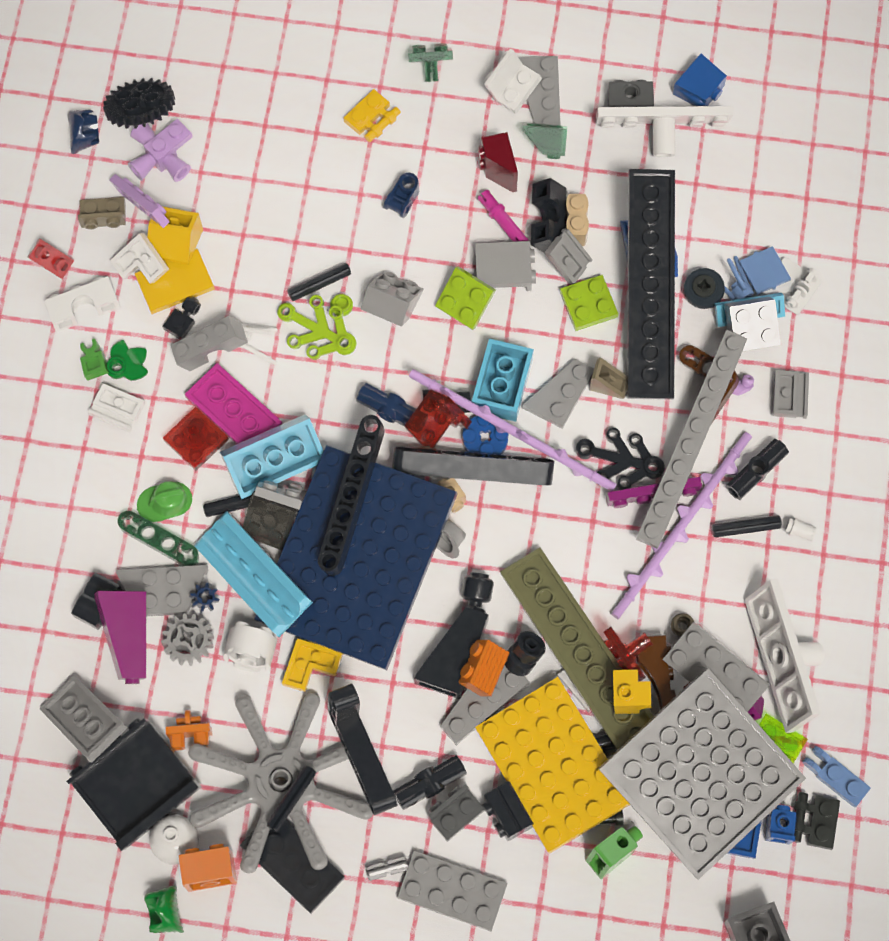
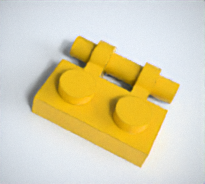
M373 89L343 119L359 135L367 130L368 133L364 137L368 142H371L375 137H380L383 134L382 131L389 124L392 125L396 121V117L401 111L396 106L391 111H387L390 107V102ZM379 116L382 118L377 124H373Z

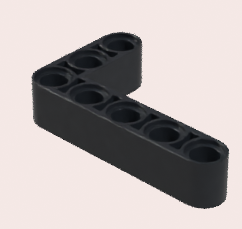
M351 683L328 693V712L369 807L375 816L397 807L398 804L359 716L360 700L354 685Z

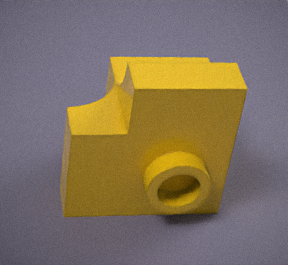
M613 670L615 714H638L641 709L651 708V681H638V670Z

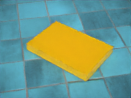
M198 248L195 249L189 265L164 261L169 270L155 283L150 284L141 271L134 273L151 314L180 304L187 297H197L215 290Z

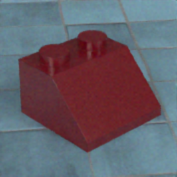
M508 132L481 137V146L478 147L480 170H484L485 176L489 180L511 192H517L518 170Z

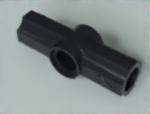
M774 438L757 456L751 458L749 463L726 485L729 493L738 500L745 497L789 454L786 445ZM759 466L763 469V472L757 473L752 467Z
M455 755L436 767L431 766L424 769L414 777L415 779L393 790L400 807L402 810H405L424 798L429 799L445 789V786L467 775V772L461 760Z

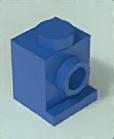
M778 805L767 815L765 841L788 845L794 842L796 812H791L790 807L785 805ZM780 819L786 820V827L780 825Z

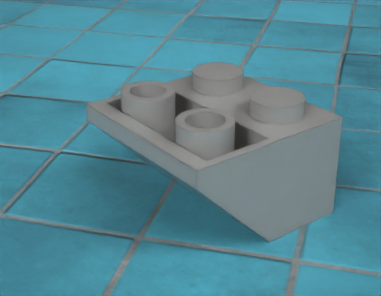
M382 272L367 286L361 310L402 327L413 313L424 288L419 287L413 281L402 280L394 273Z

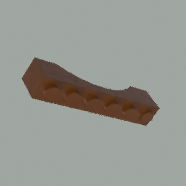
M666 635L637 637L635 642L637 666L651 681L661 710L676 696L675 689L671 690L670 681L674 680L673 668L663 660L671 650V643H666Z

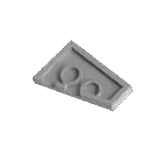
M574 359L522 405V409L563 429L589 384L594 368Z

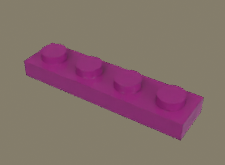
M688 478L682 491L684 497L696 495L697 491H700L702 487L701 478ZM659 484L607 492V506L623 508L632 502H637L638 505L649 503L654 498Z

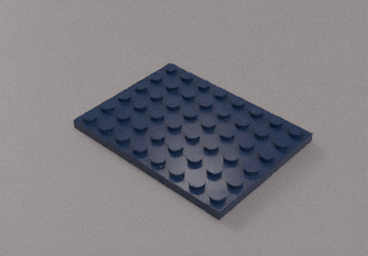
M326 445L277 563L313 602L285 632L387 671L458 493L375 463L343 570L336 576H329L319 567L318 557L350 453ZM359 468L355 470L353 476L360 477L363 475L364 469ZM350 491L346 499H354L357 491ZM342 514L339 521L342 523L347 522L350 514ZM336 536L332 544H341L343 536ZM329 559L326 562V568L335 566L336 559ZM256 614L254 620L265 624Z

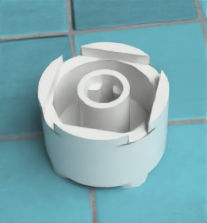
M236 622L235 627L230 629L223 659L227 663L229 659L234 661V667L242 670L260 672L261 668H265V671H268L272 663L277 639L267 627H260L258 629L250 627L245 622Z

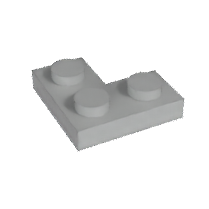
M265 480L264 483H258L254 493L255 496L300 510L307 492L302 490V486L289 483V485L284 484L281 489L277 487L276 483Z

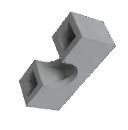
M227 316L170 346L177 366L192 371L209 362L207 356L209 353L217 350L230 352L248 343L242 323Z

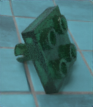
M447 43L434 44V48H426L425 45H413L412 49L408 50L409 62H424L425 82H431V72L433 82L439 81L437 61L453 60V50L451 47H448Z

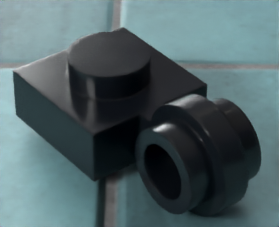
M187 297L182 305L184 312L182 313L175 308L163 324V330L180 340L185 338L195 324L194 319L189 316L191 314L196 315L200 310L201 304L199 300L195 297Z

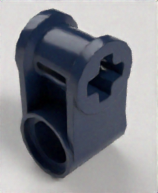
M404 173L400 176L384 202V209H391L397 212L401 218L407 216L420 192L419 181L414 173ZM407 184L414 185L411 189H407L404 186Z

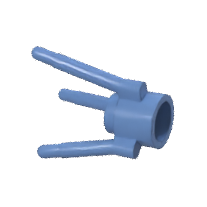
M734 256L736 267L732 260L728 258L727 262L737 281L731 285L732 291L725 287V293L730 300L751 297L754 292L739 264L738 257Z

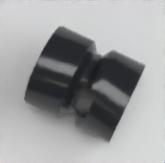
M521 632L507 650L509 656L505 663L506 668L517 676L528 675L545 653L546 647L542 638L533 632Z

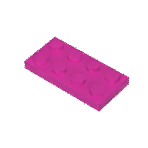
M218 363L184 394L185 398L236 444L283 424L279 418Z

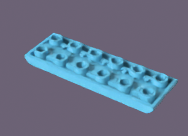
M227 510L194 544L198 551L278 637L313 603Z

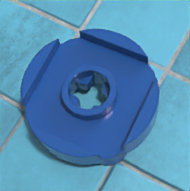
M479 416L470 419L463 429L462 439L467 452L502 455L508 446L509 433H498L493 424ZM489 433L491 440L482 442L480 434Z

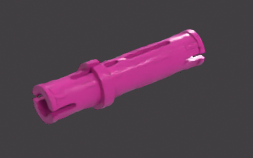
M489 190L481 193L483 197L481 195L478 196V200L489 212V217L496 220L512 242L530 241L506 213L504 205L499 204Z

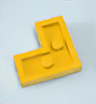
M297 638L282 685L306 692L313 670L336 677L343 654Z

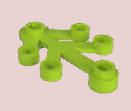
M313 295L309 300L310 306L315 311L318 324L297 313L295 307L290 303H283L279 306L277 314L282 321L287 323L294 321L312 331L301 336H289L287 344L291 349L296 350L302 345L327 339L333 343L319 348L311 345L306 351L307 356L312 360H317L323 355L336 351L341 355H349L355 351L357 342L355 337L346 331L343 320L344 312L340 306L335 305L329 309L330 317L335 320L337 334L329 330L323 308L324 300L319 295ZM315 299H320L321 301L318 306L313 305ZM285 308L290 309L288 315H283L282 313ZM336 309L340 310V314L334 317L333 311ZM294 338L298 339V344L292 346L291 340ZM343 340H348L349 342L346 347L341 346ZM317 349V355L311 356V350Z

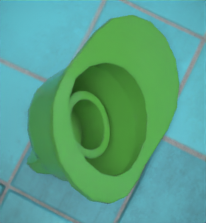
M165 481L142 492L137 501V511L143 519L150 522H159L185 514L191 507V491L182 483Z

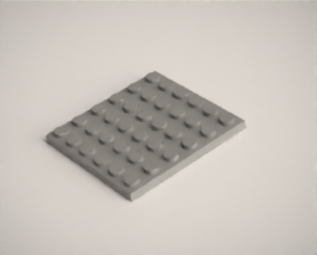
M705 668L598 768L698 880L806 779L709 668Z

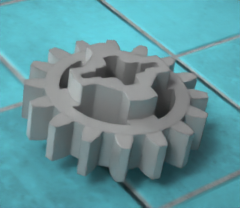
M183 613V619L181 620L175 616L174 624L167 623L169 631H162L163 636L167 639L161 640L163 646H168L164 649L166 655L171 654L170 659L173 662L178 658L181 666L185 661H188L189 665L192 666L195 659L201 663L202 655L209 656L207 648L211 649L214 647L213 643L209 641L214 639L213 633H208L212 630L210 624L205 625L206 621L203 617L197 621L196 614H193L190 619L186 613ZM186 625H192V626H196V627H194V628H189V627H186ZM178 630L176 638L173 639L175 632ZM184 632L191 639L192 647L185 641ZM203 640L201 647L198 649L199 641ZM186 651L190 652L191 654H182L180 652Z

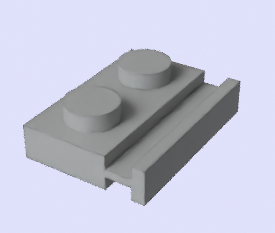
M562 229V234L555 238L544 254L569 284H575L586 270V265L592 262L593 259L569 229Z
M775 370L773 416L807 418L809 372L799 373L797 371Z

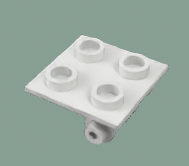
M784 257L782 263L791 280L776 286L775 290L770 289L763 292V294L768 295L782 292L785 308L799 315L823 280L818 278L819 272L816 269L805 270Z

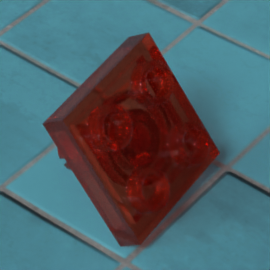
M197 407L191 410L163 437V441L195 471L229 440L228 436Z
M612 627L603 631L607 637L604 643L615 658L618 659L617 662L622 670H638V681L645 679L646 676L636 663L635 656L648 647L653 646L646 633L643 632L642 635L626 644L622 642Z

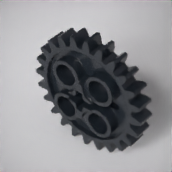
M142 78L140 82L134 79L132 84L125 82L124 87L117 86V91H110L111 95L106 96V101H103V109L107 120L111 121L112 125L116 123L118 127L125 125L126 129L133 125L134 129H136L141 124L143 127H146V123L154 124L156 119L161 121L162 115L168 116V111L173 110L176 99L171 85L168 86L167 82L161 83V79L155 82L153 78H150L148 81Z

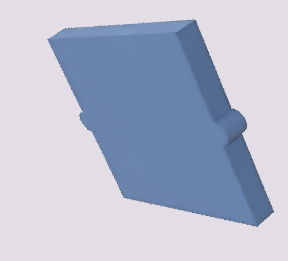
M773 246L760 252L755 251L754 255L739 261L757 295L770 289L775 290L776 286L791 280Z

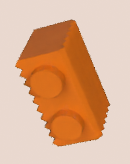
M477 640L470 648L468 662L461 669L459 684L479 696H492L509 652L491 642V640Z

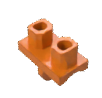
M185 710V717L176 718V724L180 726L166 727V735L170 739L172 750L186 749L185 738L194 737V744L208 747L209 736H213L210 723L196 724L201 723V716L192 717L191 710Z

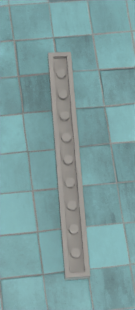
M726 330L636 540L658 549L748 338Z

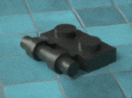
M799 792L798 800L794 803V810H796L794 842L801 843L802 834L808 835V846L832 850L834 847L840 800L815 796L814 805L807 803L808 793ZM805 813L812 814L810 826L804 825Z

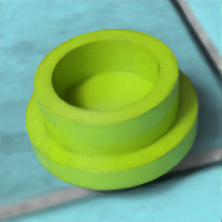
M339 294L331 300L330 307L340 306L344 312L343 316L351 313L353 301L349 296ZM336 309L333 313L338 316L340 310Z

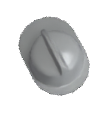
M447 520L436 548L447 557L457 558L460 552L459 546L465 539L466 533L451 520Z

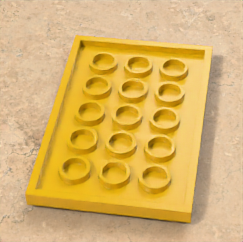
M556 677L475 727L507 782L510 781L534 823L532 825L549 854L630 805L599 771L598 768L608 758L559 677Z

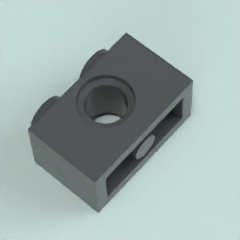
M623 80L609 82L608 107H654L653 81L637 80L625 82ZM627 95H632V96H634L635 98H628V97H626V96H627Z

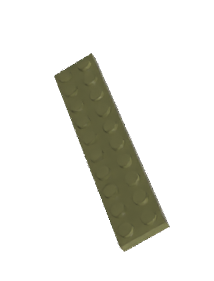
M541 547L500 571L501 576L616 750H618L654 715L649 708L641 709L638 714H615L613 670L623 669Z

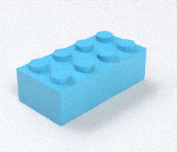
M304 414L225 449L220 454L238 495L243 499L255 493L259 482L264 483L266 480L277 484L317 466L323 454V448L310 418Z

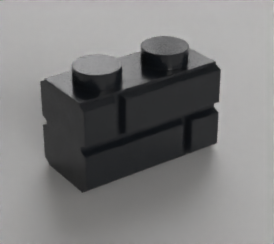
M510 781L484 795L483 799L485 802L482 803V806L488 816L493 815L497 823L494 827L500 838L505 836L508 842L533 828L532 825L534 823Z

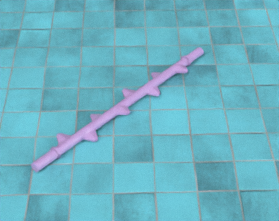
M412 369L409 374L411 379L426 386L428 390H433L493 424L498 433L507 432L572 469L574 476L583 475L590 479V482L593 481L611 492L616 487V483L598 474L596 470L593 471L568 457L565 449L556 450L492 414L487 405L478 406L439 384L435 379L432 380L415 369Z
M744 432L733 449L729 450V454L714 474L702 473L700 477L705 487L690 507L681 505L677 507L681 518L666 540L660 543L658 549L652 547L655 555L641 574L627 575L626 578L630 589L623 594L624 597L611 613L614 618L619 619L630 603L634 602L635 596L650 576H663L660 562L675 542H688L689 538L685 528L700 508L712 509L713 504L710 494L724 475H737L739 471L734 462L740 457V453L751 440L752 436L749 433Z

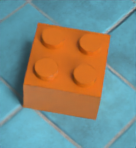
M215 844L209 846V850L199 851V848L185 850V854L179 855L182 885L188 892L237 884L234 855L228 846L224 847V844Z

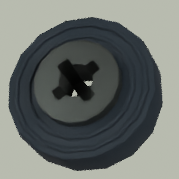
M700 268L691 272L684 284V293L688 302L700 309L714 307V303L720 302L725 292L724 281L721 275L709 268Z

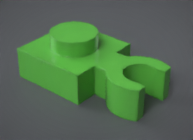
M92 339L93 345L89 349H87L84 343L80 344L81 350L86 355L81 357L80 360L84 377L87 381L109 373L105 355L100 350V345L95 339Z

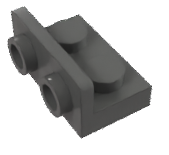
M466 784L462 788L459 785L448 794L450 798L444 803L437 802L429 809L428 820L447 842L485 811L484 807L469 791V787Z

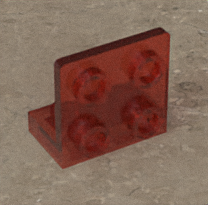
M430 389L406 423L405 428L422 446L434 448L450 425L455 428L460 426L467 429L472 421L449 396Z

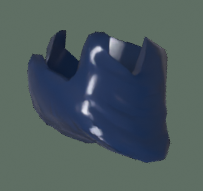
M93 110L70 111L67 114L72 154H76L100 142L97 116L89 114L94 112Z

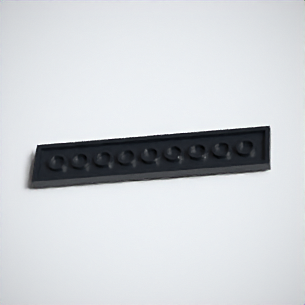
M629 169L627 399L673 400L675 370V170Z

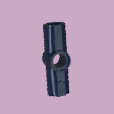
M367 383L362 386L356 398L358 403L374 410L385 421L389 423L397 422L416 433L422 428L427 417L425 413L406 404L405 400L391 392L387 394Z

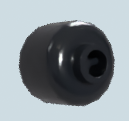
M471 572L470 575L465 576L463 579L461 597L468 600V605L482 607V603H489L492 599L494 582L492 579H489L488 574Z

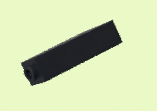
M473 606L472 609L465 607L416 673L414 678L416 685L460 700L465 688L459 684L461 669L470 658L471 646L477 640H482L489 621V614H486L484 609Z

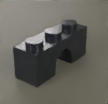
M552 178L532 183V204L540 210L542 221L531 224V246L543 253L555 238L562 234V229L566 228V187Z

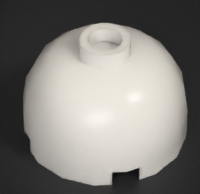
M178 814L167 815L153 825L149 835V845L153 854L161 862L169 865L180 864L179 855L185 854L184 851L187 849L198 848V832L188 818Z

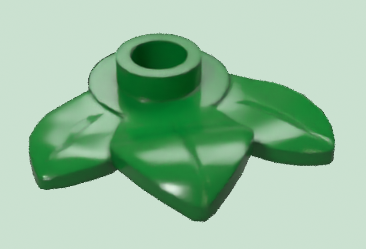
M124 340L119 341L111 348V359L107 362L108 376L113 379L124 377L130 381H136L148 374L147 369L142 366L147 356L145 348L128 349ZM116 366H121V370L114 371V368Z

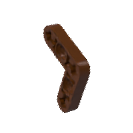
M692 345L683 347L679 353L680 361L685 367L706 378L707 373L703 371V367L706 363L713 362L714 357ZM693 353L696 359L700 360L699 363L697 364L696 361L692 359L688 360L686 358V355H691ZM735 370L732 375L733 380L727 386L713 421L738 386L739 377Z

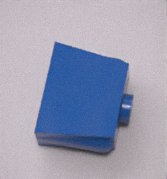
M701 53L674 84L673 95L694 106H708L712 100L716 101L721 96L727 75Z

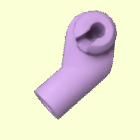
M748 374L744 375L739 380L738 386L732 394L739 396L750 391L754 387V378Z

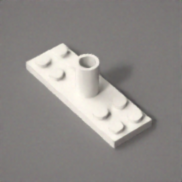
M733 106L598 107L596 124H601L602 128H612L614 124H623L625 128L636 127V124H653V156L671 157L675 156V124H689L690 127H702L703 123H712L713 127H723L733 117Z
M770 579L745 599V603L785 733H792L821 714L806 666L821 665L824 659V650L819 642L798 643L778 579Z

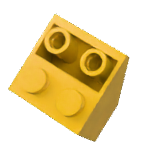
M163 207L166 210L164 215L169 220V223L162 228L154 220L150 219L147 238L164 261L189 265L203 232L199 213Z

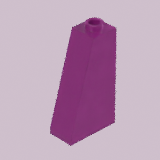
M97 591L95 593V602L118 680H125V684H140V680L146 679V591Z

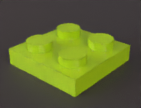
M458 266L455 267L435 307L473 330L477 327L496 289Z
M603 274L560 288L561 297L575 331L618 318L619 313Z

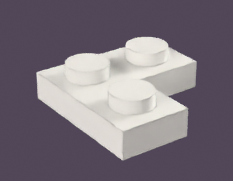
M139 233L110 260L122 279L128 278L139 268L150 284L155 283L169 270L144 233Z

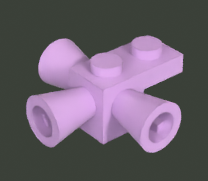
M178 119L157 135L154 134L148 123H146V127H143L141 124L136 129L133 128L130 136L144 145L146 153L128 163L129 168L139 180L142 181L154 166L160 172L167 169L175 182L181 181L188 175L191 166L178 158L176 150L193 138V136Z

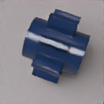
M206 583L203 588L196 585L195 590L197 594L190 593L189 595L190 598L194 599L191 607L197 606L200 608V613L205 608L213 611L214 607L211 603H218L220 600L214 595L217 588L213 590L208 588L209 583ZM203 593H205L206 598H208L206 603L202 602L201 595Z

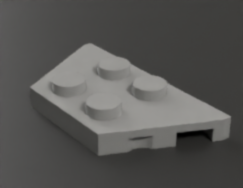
M208 565L116 570V574L126 591H146V617L183 615V613L188 614L193 601L189 595L190 593L197 594L195 586H200L205 574L207 575Z

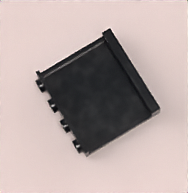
M139 718L135 719L127 726L129 731L122 736L120 735L92 763L89 762L84 767L79 765L69 773L71 778L66 781L68 784H72L116 840L115 844L121 851L126 850L148 832L154 824L169 815L202 788L147 718L142 720Z

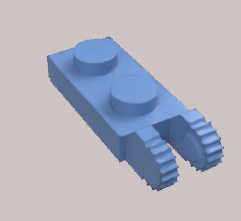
M815 746L812 752L826 765L821 769L819 765L807 757L803 760V764L817 775L816 778L856 808L871 787L836 759L830 757L820 747Z

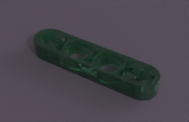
M124 511L119 515L117 523L123 533L182 566H195L198 563L199 553L192 544L135 512ZM132 518L133 523L138 526V530L132 525L125 527L124 520ZM147 528L155 530V535L151 539H144L142 537L143 531ZM167 539L175 542V546L171 550H164L162 548V543ZM179 548L187 554L192 551L194 558H188L185 561L184 555L178 552Z

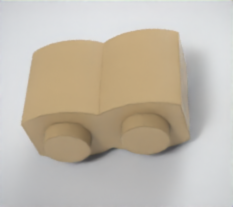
M569 194L566 200V229L570 230L581 246H585L589 229L587 218L588 198L586 194Z

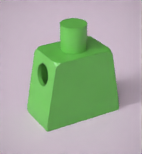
M632 826L627 831L621 827L598 844L585 861L602 880L633 854L638 847L637 842L643 838V835L636 826Z

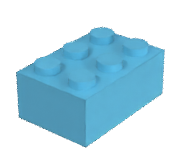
M489 339L472 402L478 406L487 405L492 414L499 418L516 422L533 362L534 349Z

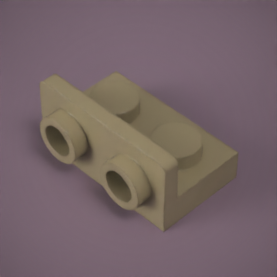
M125 198L80 200L78 221L81 228L92 230L97 227L117 228L120 225H126Z

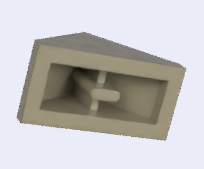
M601 357L597 358L591 378L590 391L624 399L627 391V375Z

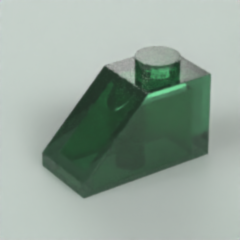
M523 122L522 130L542 154L547 155V158L560 159V156H565L568 126Z

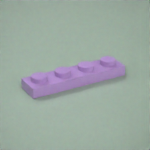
M115 174L109 179L122 196L162 228L169 223V220L164 215L166 210L158 202L155 203L149 195L144 194L136 185L134 186L126 177L122 180Z

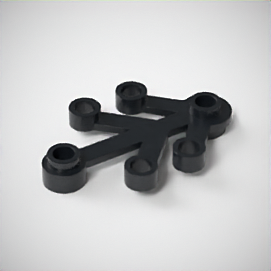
M614 427L608 429L606 439L615 445L619 453L596 448L589 439H582L576 445V454L581 459L594 457L617 463L606 470L597 471L598 474L604 475L607 479L630 467L639 469L629 476H621L618 479L617 486L619 490L630 489L632 484L645 477L657 479L663 475L665 470L663 460L657 456H651L643 443V437L638 433L630 436L629 446L637 449L642 459L632 456L620 437V431ZM614 432L617 434V437L611 438L609 434ZM637 438L640 440V443L634 444L632 439ZM587 448L589 453L584 454L581 452V449ZM654 465L657 467V470L651 471L649 466ZM627 481L629 485L623 487L620 482Z

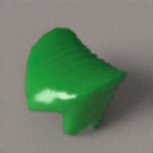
M169 886L168 888L156 890L145 895L144 901L150 917V932L184 933L177 907V886Z

